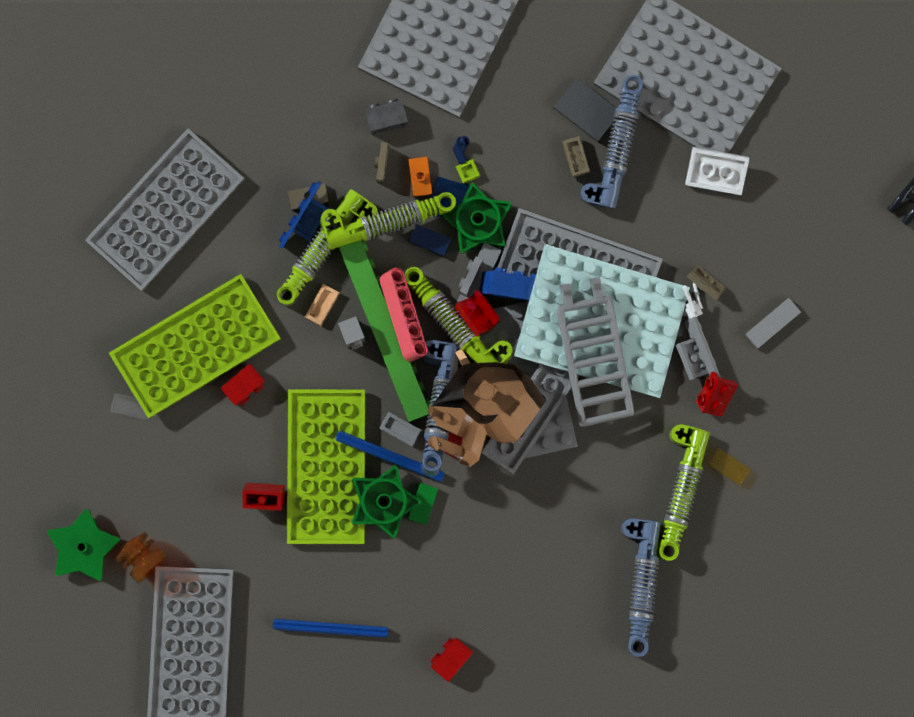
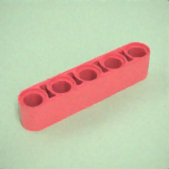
M395 267L381 275L380 284L402 355L406 361L413 362L427 354V345L405 275L401 269Z

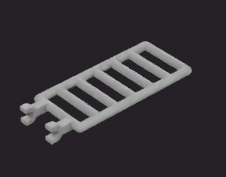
M600 277L589 279L594 298L573 302L570 284L559 285L564 305H559L556 308L578 421L581 427L634 415L613 301L610 295L603 296ZM601 304L606 305L607 315L568 324L566 322L565 312ZM609 323L611 334L570 342L568 331ZM613 342L615 353L574 362L572 350ZM617 361L619 372L578 381L576 369ZM620 379L622 391L582 400L580 388ZM624 398L626 410L591 418L585 417L584 407Z

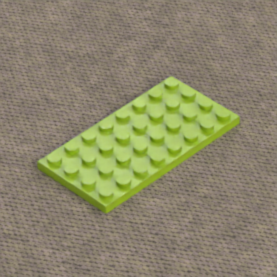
M242 274L109 352V355L146 416L150 419L278 342L281 338Z
M288 389L287 544H365V524L351 523L359 504V498L352 479L354 477L365 478V452L335 440L339 431L365 440V390Z

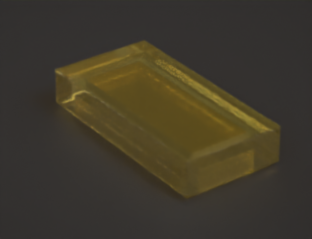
M719 448L708 462L709 466L739 486L751 470Z

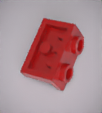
M480 290L475 291L471 297L455 305L456 310L476 337L493 330L500 321L499 316Z

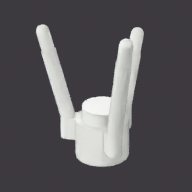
M693 283L696 301H692L686 285L683 286L688 303L685 304L686 308H684L683 316L687 315L688 319L703 314L698 286Z

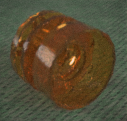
M146 532L130 540L115 559L118 563L127 559L122 565L124 569L131 565L134 566L129 575L138 584L155 571V566H160L168 557L160 547L152 551L149 549L154 543L153 539L144 544L149 536Z

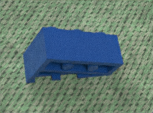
M503 268L482 272L480 292L483 295L489 294L523 301L530 300L536 274H531V277L524 276L525 272L513 271V274L506 273L507 269Z

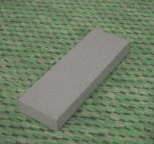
M788 298L749 330L745 336L758 349L800 314L801 311Z

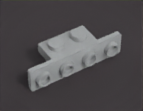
M483 244L478 257H475L474 261L470 260L466 269L469 272L466 278L462 277L458 286L460 288V296L456 304L471 297L475 291L480 290L482 272L493 270L501 253L500 249L489 244Z
M695 316L684 321L690 340L681 342L676 347L689 380L704 375L707 379L712 371L716 372L719 378H722L697 317Z

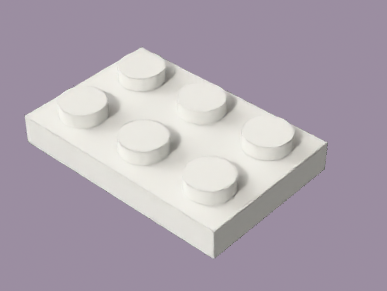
M692 147L685 185L742 195L749 157Z

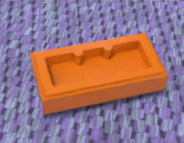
M428 158L408 159L413 197L432 195Z

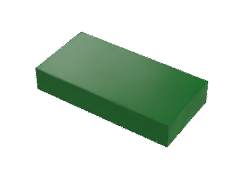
M423 483L419 484L416 497L422 503L411 510L408 520L427 525L438 488Z

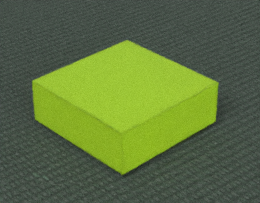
M473 159L456 166L463 185L481 177Z

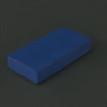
M416 224L409 243L443 257L451 242V238Z

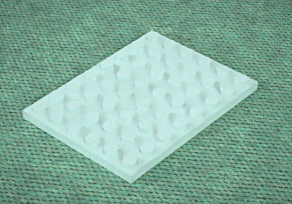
M544 245L514 357L569 372L556 311L557 306L564 305L559 285L570 284L573 302L594 298L589 279L600 277L603 296L610 295L612 297L630 390L660 398L687 300L683 285L554 246ZM605 304L565 312L567 324L607 315ZM609 323L568 331L571 343L611 334ZM613 342L572 350L574 362L612 354L615 353ZM617 361L576 369L577 375L587 378L619 372ZM620 379L606 382L622 388Z

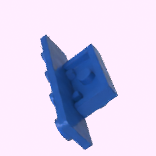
M320 180L317 183H312L308 190V193H310L308 199H303L298 207L300 209L298 216L293 215L288 224L291 226L289 231H284L279 239V242H281L280 248L283 249L293 232L308 241L315 234L320 225L322 213L329 209L313 199L323 183Z

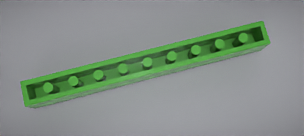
M360 240L339 247L409 423L428 416L429 412L427 411L431 403L429 398L425 399L422 392H425L422 381L418 382L415 375L418 374L415 364H410L402 355L384 294L379 287L381 286L379 275L375 276L373 268L376 267L372 257L368 258L365 252L368 250L366 242Z

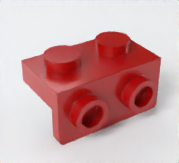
M712 371L696 400L702 413L722 417L738 384L736 381L719 378L717 373Z

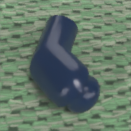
M467 136L459 137L453 147V152L459 165L468 161L464 154L470 142Z

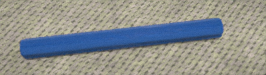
M339 431L336 435L335 440L436 481L440 482L444 477L443 471H439L435 476H427L421 469L422 463L343 431Z
M274 619L273 629L381 638H387L389 630L387 627L285 619Z

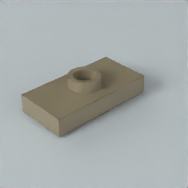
M581 137L563 140L562 146L571 177L575 178L589 174L591 171Z
M381 142L380 155L375 158V168H378L376 181L382 184L385 183L389 144Z
M325 183L321 184L313 198L321 204L329 203ZM310 187L288 191L292 211L298 210L303 199H308Z
M697 264L687 275V278L714 300H717L726 289L724 285Z

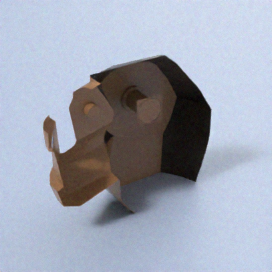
M487 362L461 365L434 404L429 406L427 412H429L437 426L462 437V445L458 446L438 436H430L428 445L436 451L440 449L455 456L460 461V464L471 467L479 461L487 435L502 443L518 441L543 406L545 399L528 375L514 364Z

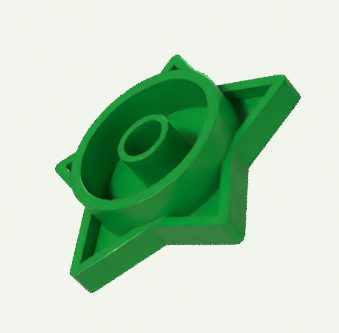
M471 183L462 203L456 205L451 212L441 214V217L458 232L460 254L480 244L504 248L505 239L502 222L510 210L512 202L489 199L474 183ZM480 218L482 222L477 224L474 220Z
M397 465L391 467L377 479L356 477L352 479L359 498V504L351 523L376 524L392 538H396L402 516L422 503L420 499L403 488ZM385 498L387 500L386 505H381L379 500Z
M85 509L71 526L47 531L58 550L56 576L80 571L98 581H102L105 556L121 541V538L100 530L89 509ZM80 543H83L85 545V549L83 551L79 550Z

